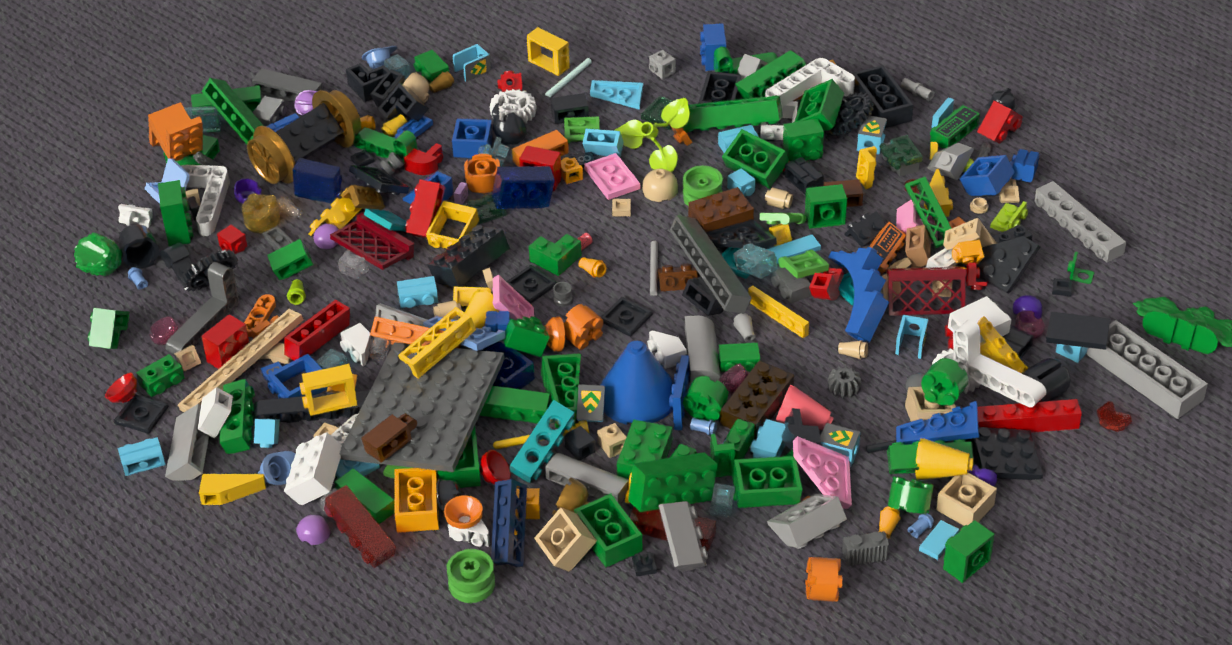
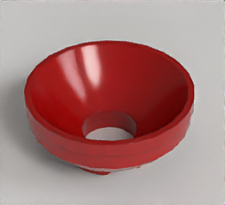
M130 372L117 379L107 390L105 398L112 403H124L131 400L137 392V378Z
M489 450L483 454L479 471L486 482L495 485V482L511 479L509 465L499 452Z

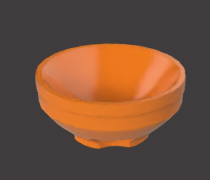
M557 316L552 317L544 327L550 336L547 346L553 351L561 352L565 343V329L562 318Z
M466 495L451 499L444 508L446 521L452 527L458 529H468L480 522L483 514V507L480 501ZM467 516L470 520L463 523L459 521V518Z

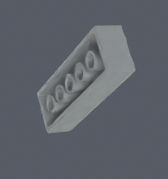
M1116 320L1109 326L1106 350L1087 349L1089 357L1177 419L1204 401L1208 383Z

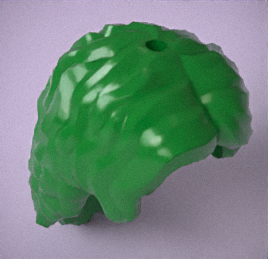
M93 232L87 237L81 238L74 249L75 262L77 263L76 268L91 275H110L119 268L122 261V253L118 245L112 239Z

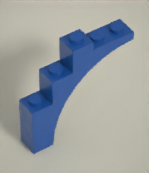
M867 247V249L858 248L856 253L852 252L851 254L844 251H831L828 258L850 272L854 285V304L845 332L856 340L870 343L889 304V301L883 298L884 295L881 293L886 279L880 276L881 273L877 271L883 258L877 254V250L871 247Z

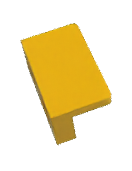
M454 287L453 300L457 304L460 303L461 306H468L473 294L478 289H480V292L486 290L492 293L489 288Z

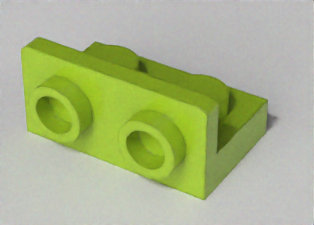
M1023 201L1020 207L1005 203L992 221L990 228L1004 232L1020 225L1021 220H1025L1028 215V210L1026 209L1027 202Z

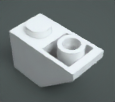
M358 323L341 332L342 341L340 345L345 352L349 351L354 362L360 361L361 365L365 366L371 351L372 341L370 332L361 323Z
M656 331L649 332L648 347L651 352L657 350L655 357L660 364L662 363L665 369L676 366L677 363H680L681 355H687V350L679 337Z
M216 387L203 397L198 430L215 438L231 412L233 396Z
M467 516L459 518V521L463 523L470 520ZM482 519L478 524L468 529H458L448 524L449 537L454 540L469 542L471 539V543L475 546H482L484 542V546L489 547V531Z

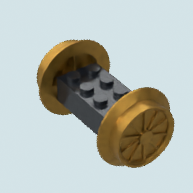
M337 90L331 92L317 91L312 98L313 110L276 132L266 126L257 127L254 130L253 139L247 143V152L252 165L259 175L271 184H276L280 181L292 183L297 175L296 164L334 141L342 147H350L355 141V135L361 130V120L355 106L345 94Z

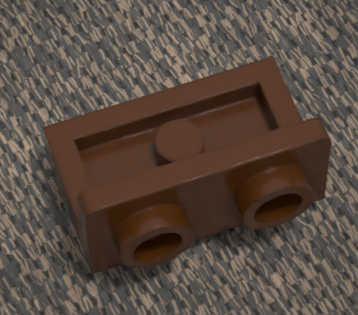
M681 264V267H673V265L662 266V268L658 269L660 290H684L689 279L697 278L696 268L692 264Z

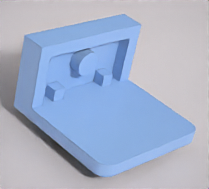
M169 158L162 182L180 180L181 187H185L186 190L189 182V173L173 158ZM162 182L146 183L145 190L160 204L158 183Z

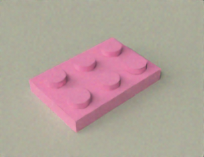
M616 153L584 164L585 171L608 200L640 189L639 181Z
M500 275L493 278V306L496 310L510 312V318L514 320L522 319L523 316L528 318L534 317V307Z

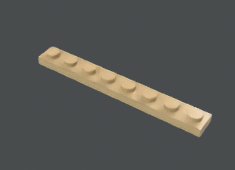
M291 309L284 312L178 404L179 409L182 412H186L197 404L201 405L202 398L216 387L223 390L224 384L233 382L290 331L296 328L304 320L302 315Z

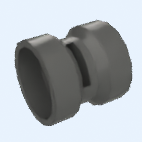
M394 151L389 154L387 159H383L380 162L382 168L391 176L397 168L405 165Z
M558 282L554 285V303L560 307L570 305L573 301L570 283Z

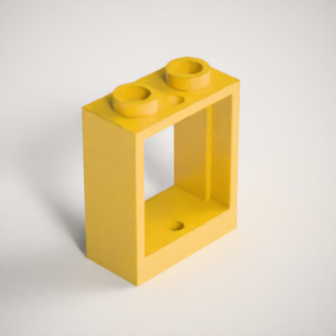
M538 27L527 35L528 61L557 76H560L570 68L569 42ZM541 46L553 51V59L541 53Z
M443 201L426 233L428 243L435 248H447L454 245L459 239L439 235L447 218L466 223L460 235L462 237L470 233L479 222L477 209Z
M349 364L302 374L303 382L299 383L302 395L305 394L302 397L304 409L308 408L310 416L357 405L354 380ZM344 383V392L312 399L311 390Z

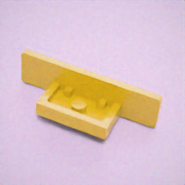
M343 196L341 199L336 198L331 204L332 208L330 210L328 208L325 209L320 215L321 219H316L310 225L311 231L308 235L312 236L315 230L325 222L335 225L338 229L345 227L361 208H356L351 199L343 198Z
M985 316L981 317L977 324L980 328V335L985 341L980 343V354L1019 373L1027 370L1028 367L997 332L993 324Z

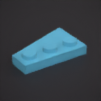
M592 80L590 96L640 110L643 83Z

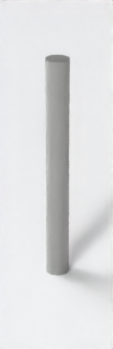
M652 241L650 295H657L658 242Z

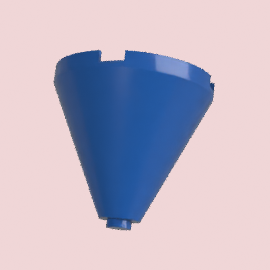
M641 341L630 342L600 384V386H605L604 413L613 420L623 424L632 423L633 419L655 423L665 418L673 410V407L669 405V398L672 395V384H674V381L645 343Z

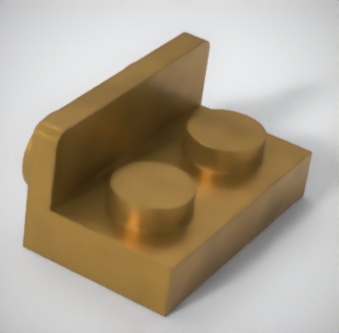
M351 185L342 193L343 198L352 199L356 208L377 210L385 208L381 194L376 191V188Z

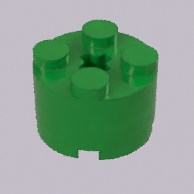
M942 358L929 368L921 381L922 390L925 394L924 397L928 402H934L939 405H953L968 385V374L964 368L962 370L958 366V362Z
M700 376L693 380L682 402L685 410L692 418L706 421L719 419L721 409L726 404L728 398V390L723 383L718 380L716 382L709 380L710 377Z
M893 476L888 506L898 510L901 508L912 513L929 514L934 485L924 483L922 480L911 479V481H908L905 478Z

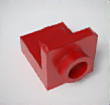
M967 263L966 286H971V290H982L983 287L987 286V282H976V278L979 279L980 269L976 267V263Z

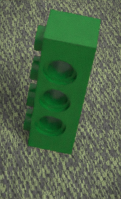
M243 379L223 385V391L233 396L231 412L220 429V444L227 454L249 450L250 442L253 439L251 426H253L252 411H254L253 397H255V391L253 386H250L247 380Z

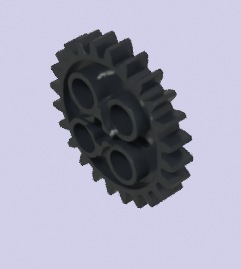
M856 92L853 96L849 94L847 98L843 96L834 127L824 132L827 135L831 134V136L834 134L838 136L841 132L844 135L846 131L851 132L852 128H857L858 124H863L862 121L867 120V116L871 115V111L874 110V103L867 93L863 94V92L860 94Z
M225 249L222 252L219 250L216 254L213 252L211 255L205 256L201 260L199 259L198 263L192 264L191 268H187V272L182 273L183 276L180 277V282L185 291L189 292L192 290L194 292L196 289L200 290L202 287L205 288L210 285L207 272L213 262L234 269L239 260L234 251L230 249L228 251Z

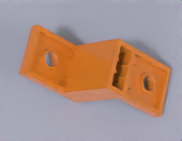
M181 102L148 115L149 142L152 147L156 145L161 146L168 159L173 158L175 161H180L188 155L196 154V152L203 150V122L200 117L190 119Z

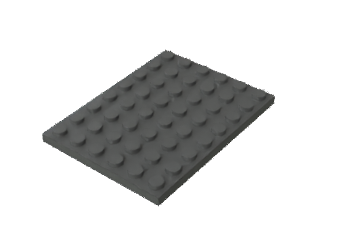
M394 343L339 453L341 455L340 460L454 472L505 360L504 353L454 348L418 379L413 375L410 366L398 357L410 344ZM411 353L407 357L412 359L417 353ZM406 413L417 420L416 428L410 432L412 440L382 463L365 452L361 437L390 415L398 418Z

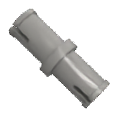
M904 78L901 82V88L912 92L914 96L918 95L928 101H931L934 97V91L923 87V84L919 82L915 83L908 78Z

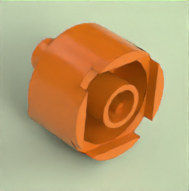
M477 154L472 156L471 160L465 162V181L467 188L471 192L489 193L498 189L501 184L500 162L497 158L495 160L490 154Z
M576 305L566 314L568 318L564 323L565 338L575 347L582 350L588 346L590 340L594 339L596 341L602 336L603 319L587 305Z
M808 558L806 567L808 578L805 581L806 598L808 600L838 602L839 589L837 588H842V575H838V571L841 568L840 558Z

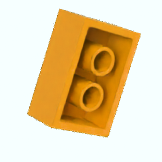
M420 468L395 469V522L397 533L439 530L436 470Z

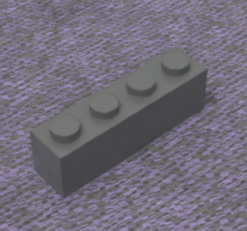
M263 68L252 79L253 86H260L261 94L295 102L296 97L303 91L323 90L322 83Z

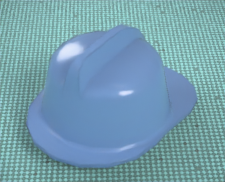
M397 46L372 49L363 54L362 60L367 61L372 69L382 65L388 68L391 64L390 54L397 50Z
M284 451L268 454L263 459L260 471L257 474H264L265 482L269 484H286L296 453Z

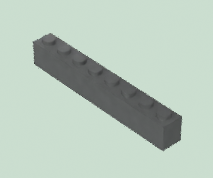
M676 215L670 232L724 311L744 314L751 301L749 293L695 218Z

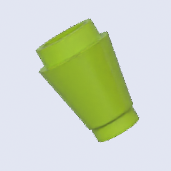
M296 279L292 281L287 293V299L291 304L299 305L305 300L306 294L303 282Z

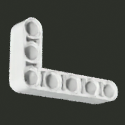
M817 58L767 89L765 97L780 95L781 106L784 107L803 95L805 90L830 79H833L841 88L844 96H849V94L854 92L855 77L827 59Z
M181 165L189 173L187 187L206 188L196 222L199 234L209 236L215 231L229 187L227 168L209 165Z
M969 319L954 331V360L959 363L958 366L962 370L963 368L965 369L969 379L1027 407H1033L1046 395V388L1042 383L980 354V328L975 321Z

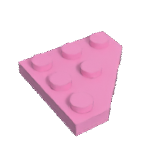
M797 436L793 440L794 458L823 495L839 497L842 508L848 509L852 505L849 457Z

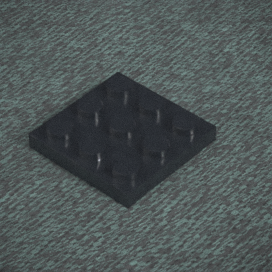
M979 427V438H972L979 469L992 470L997 475V478L1037 480L1042 478L1043 473L1030 430Z

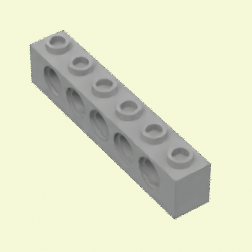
M1054 181L1036 189V205L1047 211V214L1050 217H1054L1062 227L1067 228L1073 237L1080 239L1086 248L1093 250L1098 258L1109 262L1124 255L1126 241Z

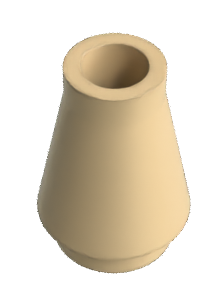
M863 340L840 342L838 353L857 359L866 358L868 343L863 342Z

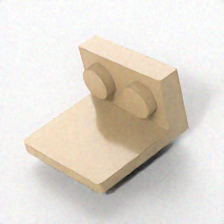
M979 218L947 230L943 245L947 250H950L959 242L980 240L981 247L996 244V241Z

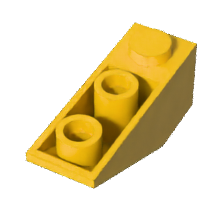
M936 169L929 185L945 216L949 217L950 210H953L952 199H949L948 188H945L944 176H941L939 169Z
M203 474L199 489L201 504L223 505L266 489L264 474Z

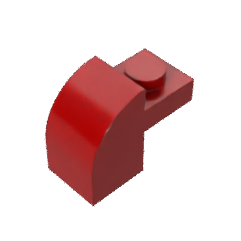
M436 143L426 153L414 148L404 157L405 170L416 175H429L438 171V163H441L443 160L442 145Z
M829 268L828 271L823 273H815L809 286L812 296L816 299L836 300L840 295L838 288L844 275L843 270Z

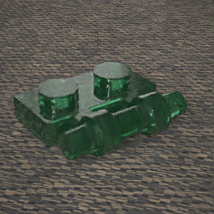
M907 135L891 139L890 145L885 143L879 145L882 155L888 158V163L896 170L901 168L900 162H904L906 166L923 162V155Z
M486 194L482 198L471 199L467 203L461 204L477 209L479 216L477 225L507 216V212L500 201L492 203L497 200L495 194Z

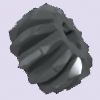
M847 365L845 368L838 366L837 370L832 369L828 377L829 391L833 392L835 396L841 394L842 399L846 394L850 398L852 394L857 395L861 387L859 372H855L854 368L848 369Z

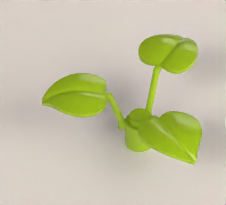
M686 98L675 100L663 109L661 118L666 123L651 124L650 122L642 123L639 120H631L614 131H620L624 142L623 145L631 149L641 147L643 138L651 139L659 148L650 156L649 163L651 168L654 170L665 169L673 172L678 161L676 150L670 145L662 148L655 138L658 135L657 127H666L670 124L672 128L679 129L687 124L690 118V110Z

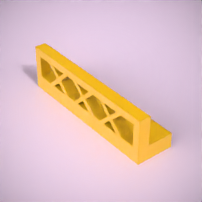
M455 307L398 355L399 359L409 365L413 375L419 379L476 331L471 316ZM456 315L461 317L459 320L451 322ZM446 328L443 333L437 334V331ZM432 340L429 345L422 346L425 341ZM411 353H417L412 359L407 357Z

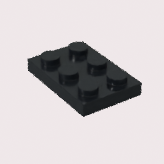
M350 166L349 172L354 174L356 179L365 181V184L370 187H375L379 193L408 194L409 186L379 168Z

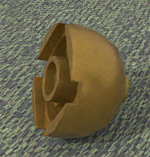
M570 477L569 482H571V485H565L556 505L559 509L564 508L574 512V509L589 503L587 502L588 491L584 484Z

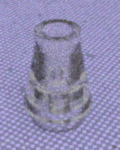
M281 196L275 204V208L279 213L294 217L295 219H298L303 214V210L289 197Z

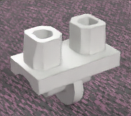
M120 204L118 206L120 223H125L127 226L141 224L148 228L151 225L153 217L151 208H141L130 204Z

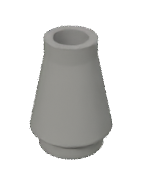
M740 313L735 316L733 325L742 335L745 342L749 339L754 340L755 334L752 318L747 313Z

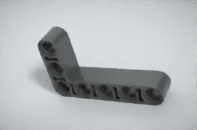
M213 262L209 266L207 273L212 297L168 339L166 351L174 354L191 345L196 347V344L202 341V335L219 323L223 317L225 318L234 306L238 305L239 298L232 268L217 262Z

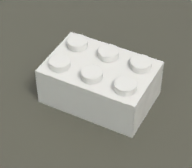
M328 432L316 436L306 443H301L296 449V455L291 464L292 468L286 480L284 492L300 505H304L329 493L341 455L339 453L342 445Z

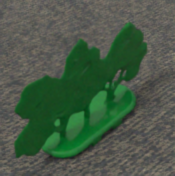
M1167 297L1145 298L1143 301L1133 303L1138 308L1136 312L1144 317L1143 328L1147 334L1163 339L1162 342L1170 344L1173 342L1181 345V349L1187 351L1193 349L1204 354H1210L1215 351L1218 341L1225 347H1232V320L1215 319V313L1206 306L1199 307V309L1194 307L1187 308L1186 311H1182Z

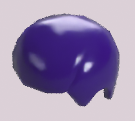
M241 179L235 183L234 196L239 203L253 205L259 202L262 189H259L257 181Z
M1024 295L1014 301L1013 313L1017 314L1018 319L1021 321L1036 322L1042 317V304L1036 297Z
M974 465L973 470L968 471L971 475L995 487L997 475L992 470L979 469L977 465Z

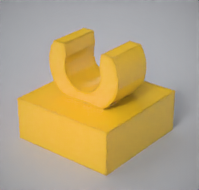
M778 224L769 227V233L775 236L777 240V245L774 246L792 241L789 225Z

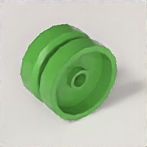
M695 166L686 171L683 177L684 203L688 206V202L723 192L722 174L711 166Z
M465 549L454 554L447 563L449 591L457 600L475 603L486 599L492 594L495 588L494 565L491 557L484 551Z

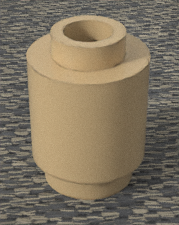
M773 187L771 190H767L765 195L767 205L789 209L792 204L793 195L789 194L788 191Z
M455 300L439 303L433 307L434 316L444 317L455 307L462 311L460 303L457 304Z

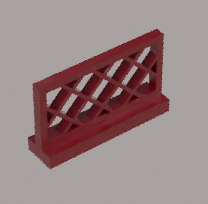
M364 213L358 214L357 220L330 234L331 240L381 270L404 258L409 261L414 257V243L393 230H388L366 217ZM340 236H349V238H341ZM351 236H358L362 238H351ZM352 244H362V246H355ZM364 244H375V246H364ZM377 252H388V254H377ZM377 259H385L387 261L381 262Z
M966 268L887 269L889 316L950 314L958 310L952 309L948 305L955 297L961 301V308L965 307ZM934 280H939L943 286L935 293L929 285ZM953 280H961V287L956 292L948 286ZM892 281H901L905 287L897 294L893 290ZM914 281H921L925 285L918 293H915L909 287ZM947 287L953 295L945 302L938 295ZM907 288L915 294L908 303L900 297ZM926 288L934 294L927 303L919 296ZM917 297L925 304L920 310H914L909 306ZM937 297L944 304L938 310H933L929 304ZM899 298L905 306L900 311H893V303Z

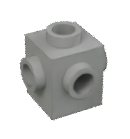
M664 50L649 56L651 72L661 79L676 73L675 58Z

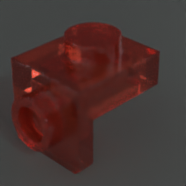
M1111 401L1097 409L1099 422L1103 428L1119 432L1132 423L1131 415L1115 412L1114 404Z

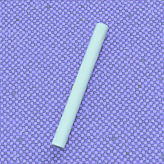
M587 58L547 91L545 95L551 98L592 63L591 59Z

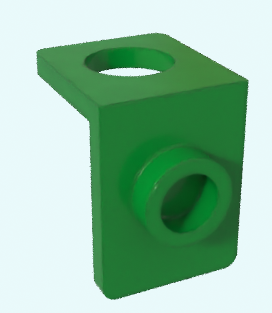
M1075 251L1073 261L1069 260L1067 271L1071 272L1069 280L1091 284L1094 272L1076 268L1078 252ZM1086 273L1089 275V278L1085 280L1080 279L1078 274Z

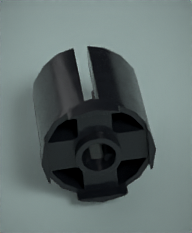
M1043 359L1021 373L1042 383L1046 388V395L1038 402L1053 401L1063 395L1070 387L1069 371L1065 366L1061 367L1062 363L1057 359Z

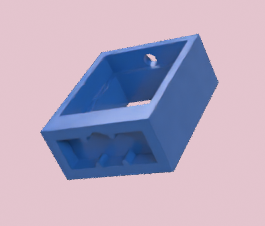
M306 354L269 373V383L267 385L272 394L276 393L278 395V399L302 397L305 394L302 395L300 386L289 391L282 383L304 371L309 373L323 369L309 354ZM328 387L311 390L312 396L327 390Z

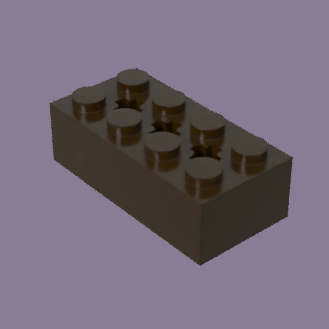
M759 360L721 409L720 425L731 429L737 419L753 423L754 439L756 440L759 427H763L766 419H772L782 406L789 386H794V374Z

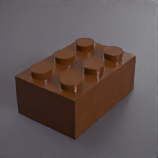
M737 187L688 202V217L695 218L703 230L709 232L747 220H754V208Z

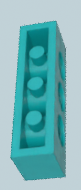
M553 400L510 464L509 471L528 483H531L533 479L537 480L542 473L541 467L544 462L548 463L552 458L554 447H559L564 439L562 435L565 430L569 431L575 422L573 420L574 412ZM552 423H556L560 426V428L557 430H553L549 427V425ZM544 439L547 440L549 444L547 446H541L538 442ZM535 456L538 458V461L532 463L527 458Z

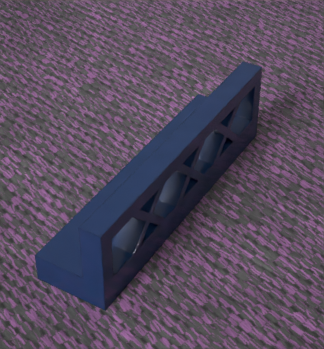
M513 479L495 482L491 559L495 566L509 564L515 567H523L527 485ZM516 488L519 489V498L516 494ZM515 509L518 511V519L515 515ZM514 530L517 532V539L515 538ZM513 550L516 552V560L513 559Z

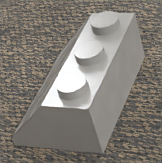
M814 494L768 520L767 523L787 546L799 549L805 547L808 541L822 537L827 530L838 528L840 523L847 518L839 497Z
M687 501L659 505L675 568L685 572L707 566L705 560L708 559V554L705 546L702 547L700 542L703 535L700 526L696 527L695 519L698 517L695 507L691 506Z

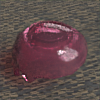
M1021 311L1017 314L1016 328L1034 335V338L1043 334L1045 324L1042 318H1035L1033 311Z
M164 317L151 326L152 335L149 334L153 343L165 345L168 339L178 330V326L172 317Z
M736 364L727 370L718 381L723 383L729 392H735L748 376V371L741 364Z

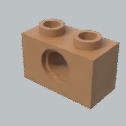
M925 225L907 228L905 252L912 263L911 268L924 267L930 258L931 240Z

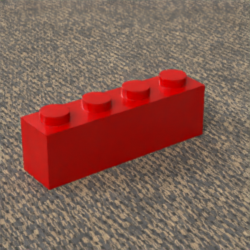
M337 300L331 302L285 337L284 355L292 360H296L306 354L311 355L350 325V308Z

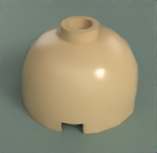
M413 72L403 85L410 88L425 103L430 96L428 94L429 83L422 75Z
M655 169L645 176L642 189L646 198L651 201L662 202V200H671L677 195L678 183L672 172L665 169Z

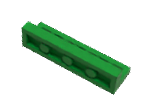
M926 177L906 183L905 188L923 224L926 226L935 248L943 246L945 232L952 228ZM917 186L921 195L914 193L911 187ZM921 200L925 202L928 210L920 207ZM929 215L932 216L936 226L928 223ZM936 231L940 232L943 240L937 241L935 237Z

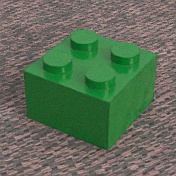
M818 119L783 124V150L786 151L789 162L795 161V159L800 157L804 160L822 158L824 131Z
M842 184L806 188L805 216L809 229L845 225L847 197Z
M976 520L969 525L963 526L958 534L954 537L951 536L945 543L943 569L964 583L991 560L994 533Z

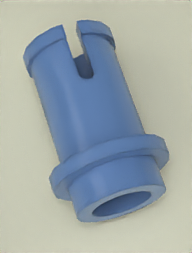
M133 267L128 271V278L135 283L138 290L148 286V282L143 277L141 269Z
M692 418L690 429L705 432L707 435L715 434L717 423L713 420L706 421Z
M928 513L920 514L918 520L908 527V533L913 530L911 535L918 538L927 528L930 529L933 526L934 520L932 516Z

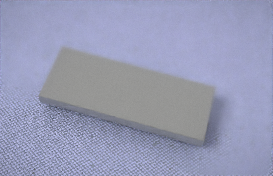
M685 316V337L690 364V383L700 376L710 377L709 380L722 382L716 331L713 321L704 316Z
M200 404L195 405L176 417L165 477L170 480H192L203 473L209 435L198 430Z
M556 453L545 466L546 479L565 486L566 484L571 485L569 478L572 477L584 484L588 495L596 499L612 494L620 505L628 491V479L561 453Z

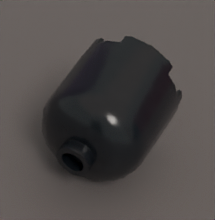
M133 224L124 228L120 233L119 247L123 261L127 266L143 269L154 264L160 253L157 242L148 227L141 224Z

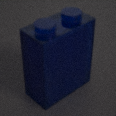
M303 158L298 159L293 167L295 196L331 204L336 198H342L343 189L341 188L342 175H340V167Z

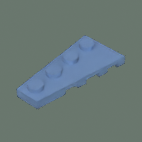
M436 316L424 321L423 327L431 328L443 317ZM489 327L476 328V331L459 345L481 351L485 347L504 339L505 331L498 330L496 333L492 332Z

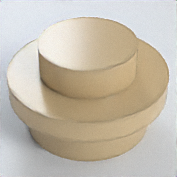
M978 197L970 203V209L974 213L982 214L987 212L988 203L984 198Z

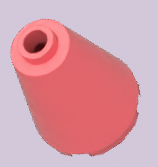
M790 385L775 421L785 424L786 416H789L792 408L800 409L803 425L818 426L819 430H823L825 424H831L834 417L830 416L831 411L795 386Z

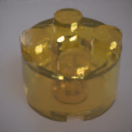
M253 193L242 204L244 225L249 231L264 233L279 226L281 219L278 202L274 195H258Z

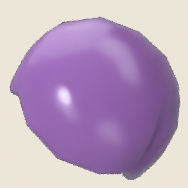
M333 224L320 225L314 232L315 244L322 249L334 248L338 243L330 239V234L339 230L338 227Z
M307 515L299 522L296 528L299 539L302 542L307 541L310 545L325 542L331 532L326 520L319 515Z

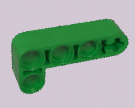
M719 47L714 51V71L740 75L738 68L743 57L732 58L726 47ZM773 52L751 55L768 64L778 58Z
M365 127L355 135L353 143L355 147L362 150L366 149L370 153H376L377 156L382 158H388L389 154L394 151L403 162L406 155L414 148L417 149L416 137L408 130L395 139Z

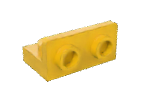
M875 146L859 150L856 177L860 179L865 189L872 188L875 179L874 170L877 153Z

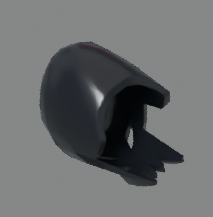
M496 103L491 113L493 116L492 129L494 134L506 144L520 143L527 134V128L522 117L512 112L506 114L504 121H501L499 119V103Z

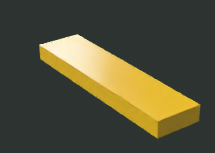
M754 286L748 288V293L751 296L750 304L800 337L805 338L809 335L808 321Z

